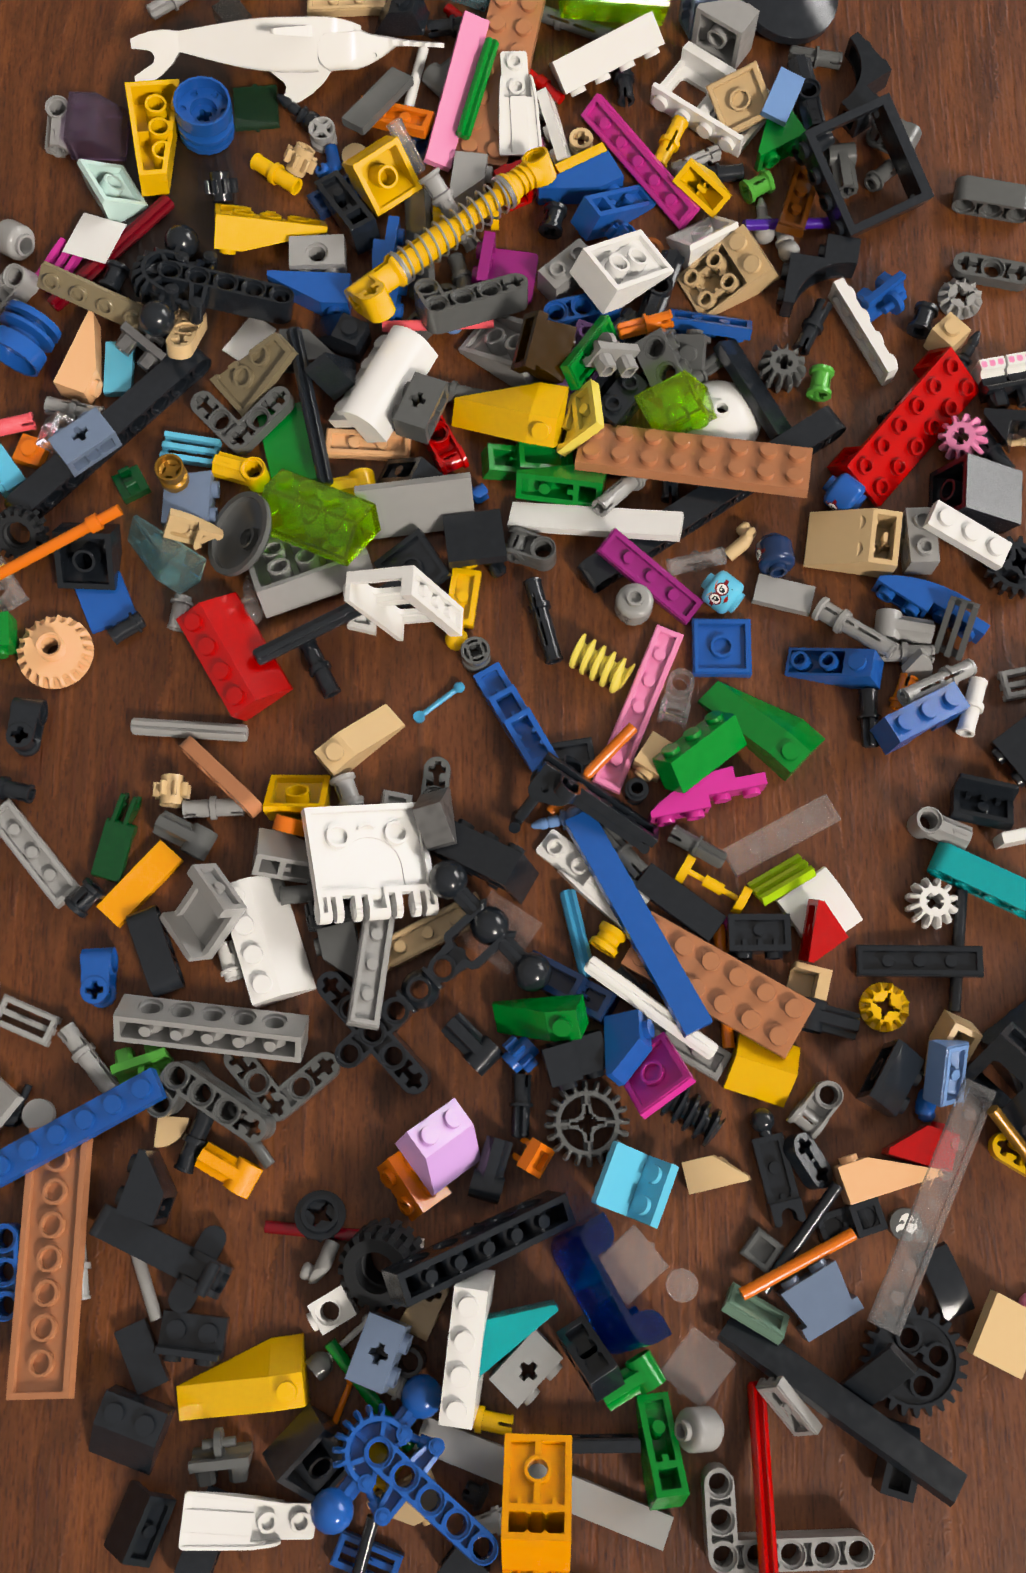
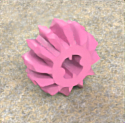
M965 413L961 422L955 415L952 416L953 425L950 426L948 423H943L942 427L947 433L938 434V439L944 441L940 444L939 450L942 452L947 451L945 457L948 460L954 457L957 459L966 453L972 454L975 451L980 455L984 453L979 444L988 443L987 437L982 436L988 430L986 426H979L981 420L978 417L971 420L970 415ZM965 433L969 438L967 441L963 440L964 444H960L957 439L959 436L963 438L962 434Z

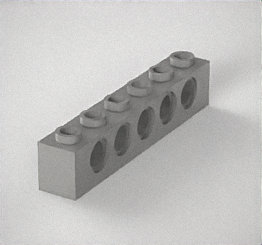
M131 994L123 995L113 1014L114 1041L295 1063H301L308 1043L309 1015Z

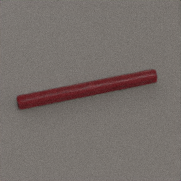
M162 195L124 229L108 260L119 259L174 209L173 201L168 196ZM90 260L75 275L93 282L107 269V265ZM53 294L48 298L51 307L58 312L70 303Z

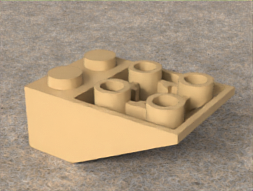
M742 224L679 273L677 281L698 313L717 315L758 295L778 280L780 276L753 234Z
M878 508L810 512L803 567L877 578L880 575H892L898 566L903 512Z

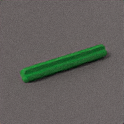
M487 37L483 44L456 131V136L463 140H469L498 50L499 42L491 37Z

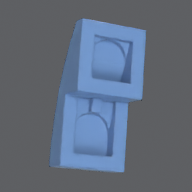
M781 67L759 115L784 127L805 78Z

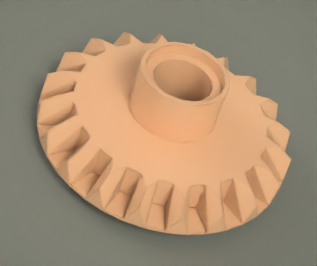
M57 615V617L46 616L44 620L35 621L31 628H25V634L22 638H19V648L16 649L18 654L17 663L20 666L21 672L30 682L46 689H61L79 681L87 673L94 656L93 641L86 628L80 622ZM58 645L56 652L48 654V650L52 646Z

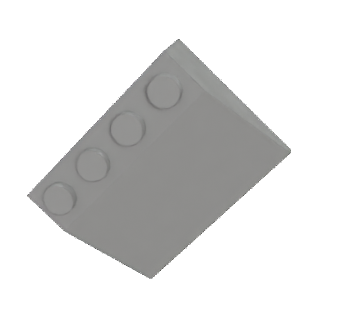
M348 504L272 529L266 549L259 560L249 569L267 619L295 608L309 605L318 600L335 596L343 592V585L346 583V572L373 569L350 508Z

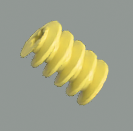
M584 633L571 653L569 667L574 669L580 665L579 673L581 675L590 671L589 680L595 681L600 677L599 686L605 687L610 683L609 692L615 693L626 683L634 670L635 663L628 669L625 668L627 658L624 657L619 662H615L617 652L614 651L609 656H606L607 646L603 645L600 649L596 650L597 640L593 639L590 643L586 644L587 634Z

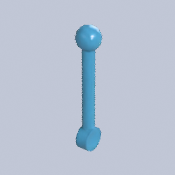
M456 682L453 689L426 709L416 711L413 714L414 721L416 723L424 722L427 714L454 694L462 693L465 685L462 682Z

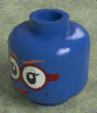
M842 473L838 478L832 475L822 488L826 491L823 502L832 510L859 509L867 498L864 495L865 486L849 473Z

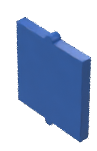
M120 571L118 573L116 590L75 589L92 634L111 628L127 618L129 612H136Z

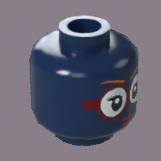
M770 533L763 536L756 544L755 554L759 571L762 574L773 578H780L794 567L795 556L791 540L788 537L779 533Z

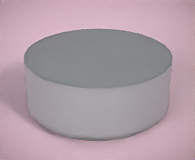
M33 1099L25 1105L22 1111V1121L27 1128H40L56 1119V1108L46 1099Z

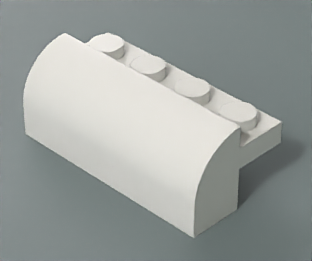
M393 325L388 335H381L376 339L369 356L361 363V368L356 375L355 385L335 405L334 412L328 421L335 428L354 427L367 443L387 442L395 429L394 422L391 420L392 412L396 405H400L406 382L411 381L415 372L427 375L438 354L417 332L404 326Z

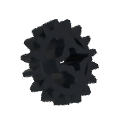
M1008 536L1006 540L1011 542L1012 546L1002 568L995 571L983 564V567L988 568L983 576L984 578L992 579L988 585L990 588L999 587L998 595L1006 591L1008 592L1009 599H1013L1017 593L1021 599H1024L1026 597V544L1023 543V536H1019L1015 542L1011 536Z

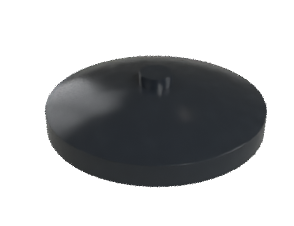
M742 0L760 11L756 31L774 42L785 45L806 44L820 37L831 24L838 7V0Z

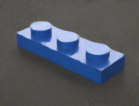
M671 309L673 315L671 321H674V327L668 329H675L678 334H686L687 329L703 330V334L711 338L722 336L727 337L728 340L736 339L737 342L750 341L751 320Z

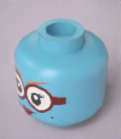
M724 570L716 575L710 573L701 584V587L704 589L701 597L703 602L720 614H724L727 611L732 613L745 597V594L742 593L744 585Z

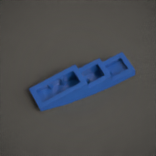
M499 662L473 675V680L531 772L535 770L548 752L559 759L531 709L526 706L514 684H511Z

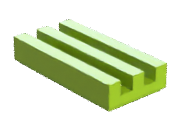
M797 853L748 882L747 885L753 889L752 894L766 906L814 878L816 873L811 865L809 866L805 859L802 860L801 855Z

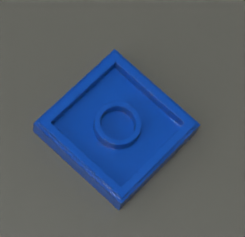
M692 618V677L751 678V619Z

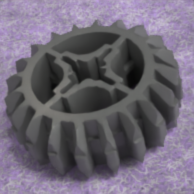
M582 1080V1090L578 1091L577 1087L571 1088L572 1094L570 1095L565 1090L558 1091L559 1095L564 1099L562 1102L555 1098L551 1099L550 1103L556 1106L557 1110L556 1112L546 1110L545 1115L554 1117V1122L545 1123L544 1128H554L555 1133L548 1135L547 1140L552 1141L557 1138L560 1142L553 1148L555 1153L560 1151L562 1147L567 1150L562 1157L564 1161H567L571 1154L576 1155L574 1160L575 1166L580 1165L581 1157H586L587 1167H592V1157L595 1156L600 1165L605 1164L602 1154L605 1152L608 1154L613 1141L620 1142L617 1140L618 1135L622 1137L629 1136L628 1131L620 1130V1125L629 1124L630 1119H620L619 1114L627 1111V1107L621 1106L617 1109L614 1105L621 1099L620 1095L614 1096L611 1100L607 1097L612 1090L611 1087L607 1086L603 1093L598 1092L600 1082L595 1081L593 1089L588 1090L587 1080ZM581 1097L579 1116L574 1119L561 1120L565 1107L574 1099ZM590 1097L604 1103L612 1117L596 1116L592 1111ZM585 1106L587 1107V1115L591 1116L590 1119L594 1118L595 1122H603V1124H596L590 1128V1133H588L589 1141L587 1140V1133L583 1132V1128L580 1129L579 1125H570V1123H578V1121L584 1119V1114H586ZM613 1127L608 1141L600 1148L593 1150V1138L596 1130ZM572 1129L578 1131L582 1135L584 1151L569 1144L562 1130Z

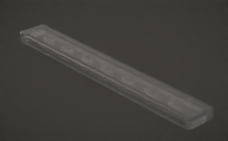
M968 1078L963 1079L867 1319L870 1323L895 1335L900 1336L987 1118V1110L991 1107L997 1093L996 1091Z

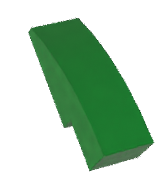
M517 442L515 446L487 443L481 452L482 479L516 480L517 470L573 465V451L564 457L557 453V446L550 448Z

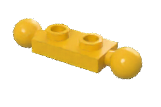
M478 565L452 569L453 576H451L448 595L464 608L462 636L451 637L447 633L445 635L447 647L454 651H460L463 642L468 639L464 628H474L482 571L473 570Z

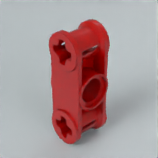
M441 415L428 445H424L430 453L437 470L443 475H448L461 467L464 469L468 468L469 462L463 448L458 444L443 415ZM436 437H443V439L439 441L433 440Z

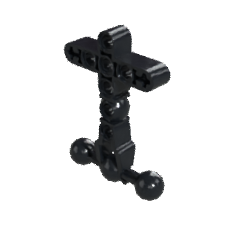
M451 860L441 861L432 868L428 878L429 887L439 898L453 899L466 915L444 934L445 945L431 959L429 965L407 974L402 981L401 989L395 992L397 996L389 998L382 1004L379 1025L382 1034L379 1040L375 1041L369 1038L365 1028L348 1026L352 1032L338 1044L334 1053L337 1063L344 1068L356 1067L363 1063L370 1055H373L401 1088L413 1095L419 1094L428 1088L432 1079L431 1072L397 1034V1031L409 1021L413 1013H417L420 1009L429 1008L437 1001L440 989L445 987L444 982L453 980L468 968L471 970L481 968L499 950L513 965V980L523 991L537 992L542 990L550 982L552 975L551 965L548 960L539 953H527L514 939L517 931L509 930V919L505 912L498 907L487 906V898L479 900L467 887L468 878L464 867L458 862ZM469 924L475 940L489 946L474 961L466 956L465 949L458 947L454 941ZM441 959H446L451 964L452 970L447 977H441L436 972V964ZM325 972L317 980V991L346 1024L348 1014L346 1007L350 1001V994L343 997L338 1003L337 999L342 996L336 990L328 991L327 988L330 986L328 979H338L339 982L336 984V987L341 993L349 991L351 994L352 982L342 972ZM418 980L424 981L428 986V994L424 998H418L413 993V986ZM396 1001L405 1007V1014L401 1019H395L390 1014V1007ZM348 1044L354 1045L358 1050V1058L354 1062L347 1060L344 1056V1049ZM390 1047H398L402 1051L403 1058L399 1064L392 1063L388 1059ZM411 1061L413 1065L409 1066L408 1069L413 1074L418 1072L422 1074L423 1077L420 1079L422 1086L418 1083L412 1085L409 1082L412 1079V1075L407 1070L401 1074L398 1069Z

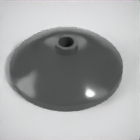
M252 491L239 493L231 498L219 512L214 525L223 530V538L218 541L212 539L208 542V556L215 571L225 576H237L250 569L262 556L272 530L270 507L263 496Z

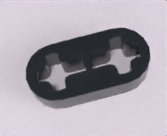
M807 1133L789 1135L784 1141V1153L803 1184L810 1190L827 1188L833 1181V1171L816 1142Z

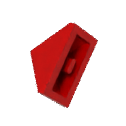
M808 899L798 960L814 963L849 937L825 901Z

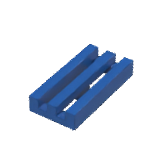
M345 1529L339 1536L329 1565L352 1573L354 1563L339 1556L342 1552L356 1558L358 1549L346 1545L344 1542L346 1540L359 1546L362 1535ZM374 1541L372 1551L395 1562L392 1564L370 1555L368 1564L390 1573H398L405 1553ZM366 1569V1573H376Z

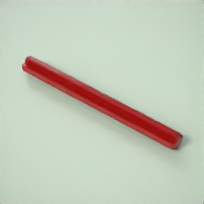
M751 1381L747 1384L759 1573H779L767 1402L755 1387L758 1381Z

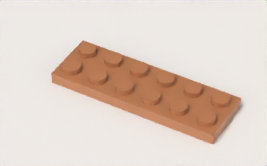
M651 911L709 1015L785 1059L816 1003ZM631 945L621 965L653 983Z

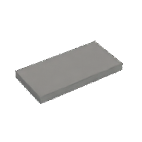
M470 472L354 486L363 541L410 535L417 528L421 529L423 533L444 531L442 515L475 512Z

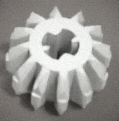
M926 877L921 880L920 884L914 883L910 886L912 893H907L904 898L912 903L905 907V911H913L915 913L911 918V922L915 923L921 919V927L923 929H927L931 924L935 930L942 927V922L945 924L952 922L950 914L957 913L958 908L951 903L958 900V896H949L947 893L951 890V885L948 884L941 888L940 878L934 879L931 883ZM930 899H933L936 903L933 905V908H929L927 905Z

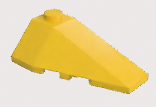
M215 203L214 249H219V252L222 254L234 255L236 251L243 252L288 242L289 236L319 235L327 233L328 229L326 221L295 215L287 216L286 220L282 219V215L267 210L259 215L254 214L251 211V207Z
M538 382L455 397L451 426L522 443L554 448L562 441V426L566 413L569 386Z
M304 1333L271 1337L176 1386L179 1421L306 1407L310 1402L307 1365L305 1363Z

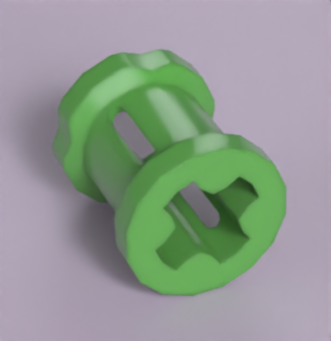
M766 169L760 170L759 175L749 180L743 179L739 182L740 193L748 204L754 203L757 197L765 193H773L776 188L772 174Z
M816 364L809 369L811 382L810 387L806 391V397L809 400L825 402L831 399L830 382L835 373L833 367L825 364Z

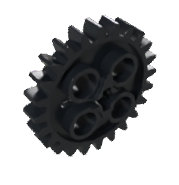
M908 1304L906 1313H904L901 1306L896 1305L894 1306L895 1316L883 1310L884 1322L872 1319L874 1326L877 1328L875 1332L865 1329V1334L871 1339L869 1343L860 1342V1346L868 1351L867 1355L859 1356L858 1360L866 1363L886 1348L888 1343L894 1342L898 1348L915 1356L917 1360L936 1370L939 1376L935 1378L918 1367L915 1375L879 1401L887 1397L886 1408L892 1410L898 1404V1413L902 1416H905L910 1408L911 1415L915 1418H919L920 1409H923L924 1413L931 1417L933 1413L932 1406H935L942 1412L945 1411L942 1400L946 1399L954 1403L955 1399L950 1393L952 1389L960 1392L963 1391L962 1387L956 1383L957 1379H967V1375L959 1371L960 1366L968 1364L967 1360L959 1357V1353L965 1351L966 1347L955 1344V1341L961 1336L960 1333L955 1331L948 1333L952 1323L950 1321H943L939 1324L941 1314L935 1311L928 1318L929 1311L924 1306H921L917 1313L915 1306ZM910 1328L913 1333L912 1341L907 1345H902L900 1333L903 1329ZM939 1346L942 1353L941 1358L938 1362L931 1363L929 1352L932 1347ZM919 1376H924L926 1388L922 1392L916 1393L913 1386L914 1380Z

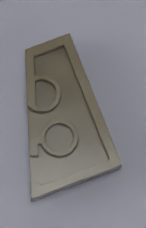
M274 332L250 349L247 356L240 361L232 362L228 365L226 371L220 375H214L209 380L243 417L273 388L298 352L281 334Z

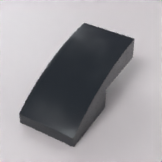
M878 1197L827 1211L815 1228L820 1244L849 1228L853 1229L857 1239L889 1229Z
M944 1241L915 1254L924 1280L930 1286L939 1312L945 1321L975 1309L957 1263Z

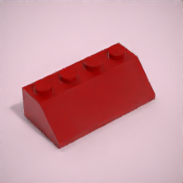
M233 592L199 602L176 619L231 717L247 722L293 690L276 658L264 665H259L256 662L252 651L265 644L266 641L238 593Z

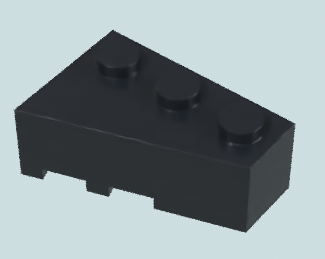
M460 818L458 822L454 821L457 844L435 849L432 852L442 861L451 860L458 862L464 867L467 875L471 877L474 875L488 882V886L496 891L500 888L510 893L514 898L513 900L522 905L539 875V872L524 855L525 850L512 842H509L508 846L499 842L500 838L489 831L484 830L483 833L475 831V827L466 820Z

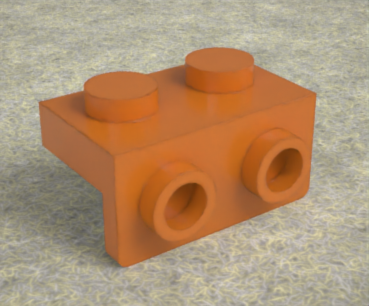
M400 1151L387 1158L377 1167L382 1183L392 1191L397 1199L400 1211L408 1216L411 1221L451 1194L449 1188L445 1186L432 1196Z

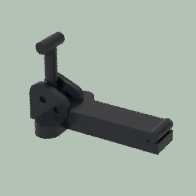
M550 752L546 754L532 772L528 786L529 796L518 810L512 812L509 823V831L518 833L522 823L539 802L554 806L573 804L632 844L643 854L649 852L650 847L652 848L657 843L659 828L583 776L584 768L579 761L569 755H565L560 760Z
M108 1203L103 1204L88 1233L177 1278L168 1298L169 1306L174 1312L185 1313L189 1311L195 1304L198 1296L205 1298L207 1295L216 1300L220 1298L234 1270V1267L218 1260L227 1241V1234L223 1228L216 1225L205 1228L195 1247H192L151 1225L116 1214V1207Z

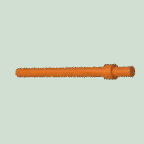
M116 504L98 515L93 513L85 517V522L1 566L0 581L90 532L95 534L104 529L105 524L122 516L123 511Z

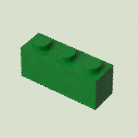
M716 710L708 713L704 720L695 727L685 730L683 736L674 743L664 746L661 752L652 760L664 788L684 794L745 747L747 742L736 715Z

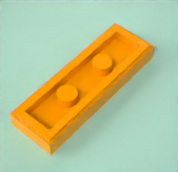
M160 839L96 907L117 927L121 928L126 923V916L135 913L184 861Z

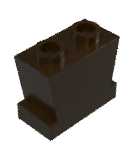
M541 310L524 314L510 370L519 374L528 372L545 383H563L565 376L560 365L575 346L577 327L547 320L549 314Z

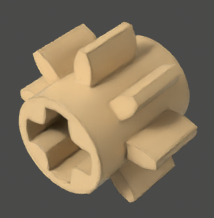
M300 141L296 142L295 147L288 144L283 155V161L287 162L286 169L291 174L300 178H304L306 172L313 175L318 164V159L313 157L315 150Z
M162 774L160 782H153L152 796L156 800H160L159 805L162 807L180 808L182 807L183 799L190 800L191 785H188L189 782H184L183 775Z

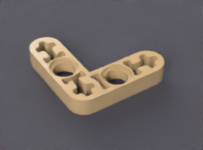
M178 306V310L174 312L175 326L166 339V349L168 357L184 360L194 354L207 330V313L205 312L201 324L194 325L189 321V313L183 311Z

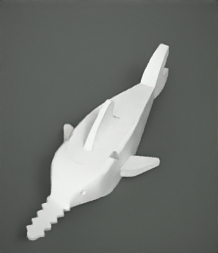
M330 16L249 18L180 31L170 29L153 30L130 39L131 49L148 50L154 55V62L134 76L135 82L158 79L175 63L181 52L227 65L271 72L285 84L286 93L284 95L296 103L313 94L325 82L331 71L361 69L379 60L396 47L444 48L445 45L442 42L406 40L370 34L361 30V25L355 22Z

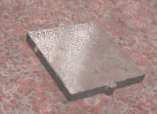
M632 1225L593 1262L594 1266L607 1280L606 1285L609 1288H613L626 1305H629L669 1267L655 1250V1243L649 1242L636 1225Z
M694 1326L661 1370L665 1378L677 1388L678 1394L686 1395L697 1406H705L737 1363L719 1348L717 1341L712 1342Z

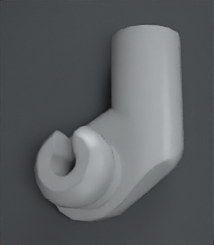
M326 1239L315 1265L305 1262L299 1274L300 1278L309 1281L308 1284L317 1283L331 1269L340 1245L335 1241Z

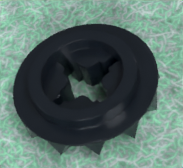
M325 1190L313 1191L305 1195L297 1204L294 1214L297 1230L307 1240L313 1239L320 1243L324 1239H334L340 1229H343L346 1219V1209L343 1201L336 1194ZM326 1208V1217L330 1221L321 1220L315 1226V1216L312 1213L320 1214Z

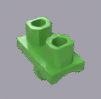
M144 1045L145 1054L137 1057L132 1047H125L115 1051V1064L110 1066L112 1076H116L121 1084L149 1068L156 1069L158 1076H160L167 1064L174 1062V1059L165 1047Z

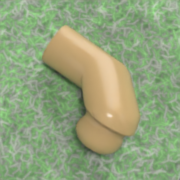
M743 522L736 528V532L740 537L723 550L731 561L746 551L756 536V529L751 527L749 522Z

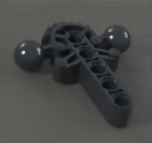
M176 224L169 228L164 237L166 249L154 247L153 252L145 250L144 255L137 256L136 262L133 263L131 269L132 288L135 292V297H139L141 304H144L140 309L138 320L144 332L152 337H164L170 334L175 326L174 312L178 310V306L183 311L189 313V321L194 325L203 322V316L207 308L276 324H286L292 319L294 292L289 287L217 271V254L214 251L204 252L203 259L189 261L198 252L200 241L197 233L185 224Z

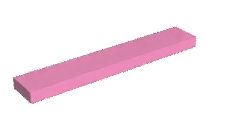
M466 10L462 15L423 160L424 163L436 168L439 167L446 172H449L452 166L459 139L456 136V131L490 21Z
M656 625L608 744L628 723H631L638 731L594 775L592 782L599 787L618 795L620 794L683 640V634Z

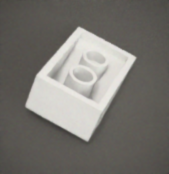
M640 229L583 248L569 273L600 312L605 314L622 308L670 276L674 269Z

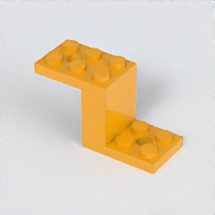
M505 1433L501 1518L502 1573H570L572 1435ZM533 1464H542L548 1472L543 1478L535 1479L529 1475L528 1469Z

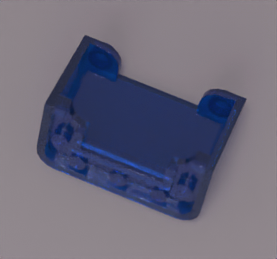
M599 1209L556 1235L551 1243V1253L585 1317L611 1354L618 1355L656 1344L670 1336L672 1332L659 1312L653 1309L640 1311L635 1305L628 1309L625 1306L598 1257L599 1254L611 1247L614 1241L613 1227L604 1211Z

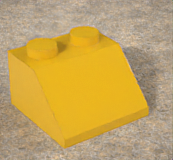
M385 135L341 163L354 189L377 217L423 189L418 183L419 179L397 136Z

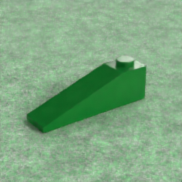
M717 681L697 702L708 713L719 710L735 714L747 742L746 747L784 781L825 740L804 719L720 681Z

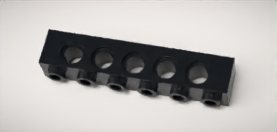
M547 1190L382 1269L381 1272L391 1302L408 1308L575 1225L576 1222L567 1194Z

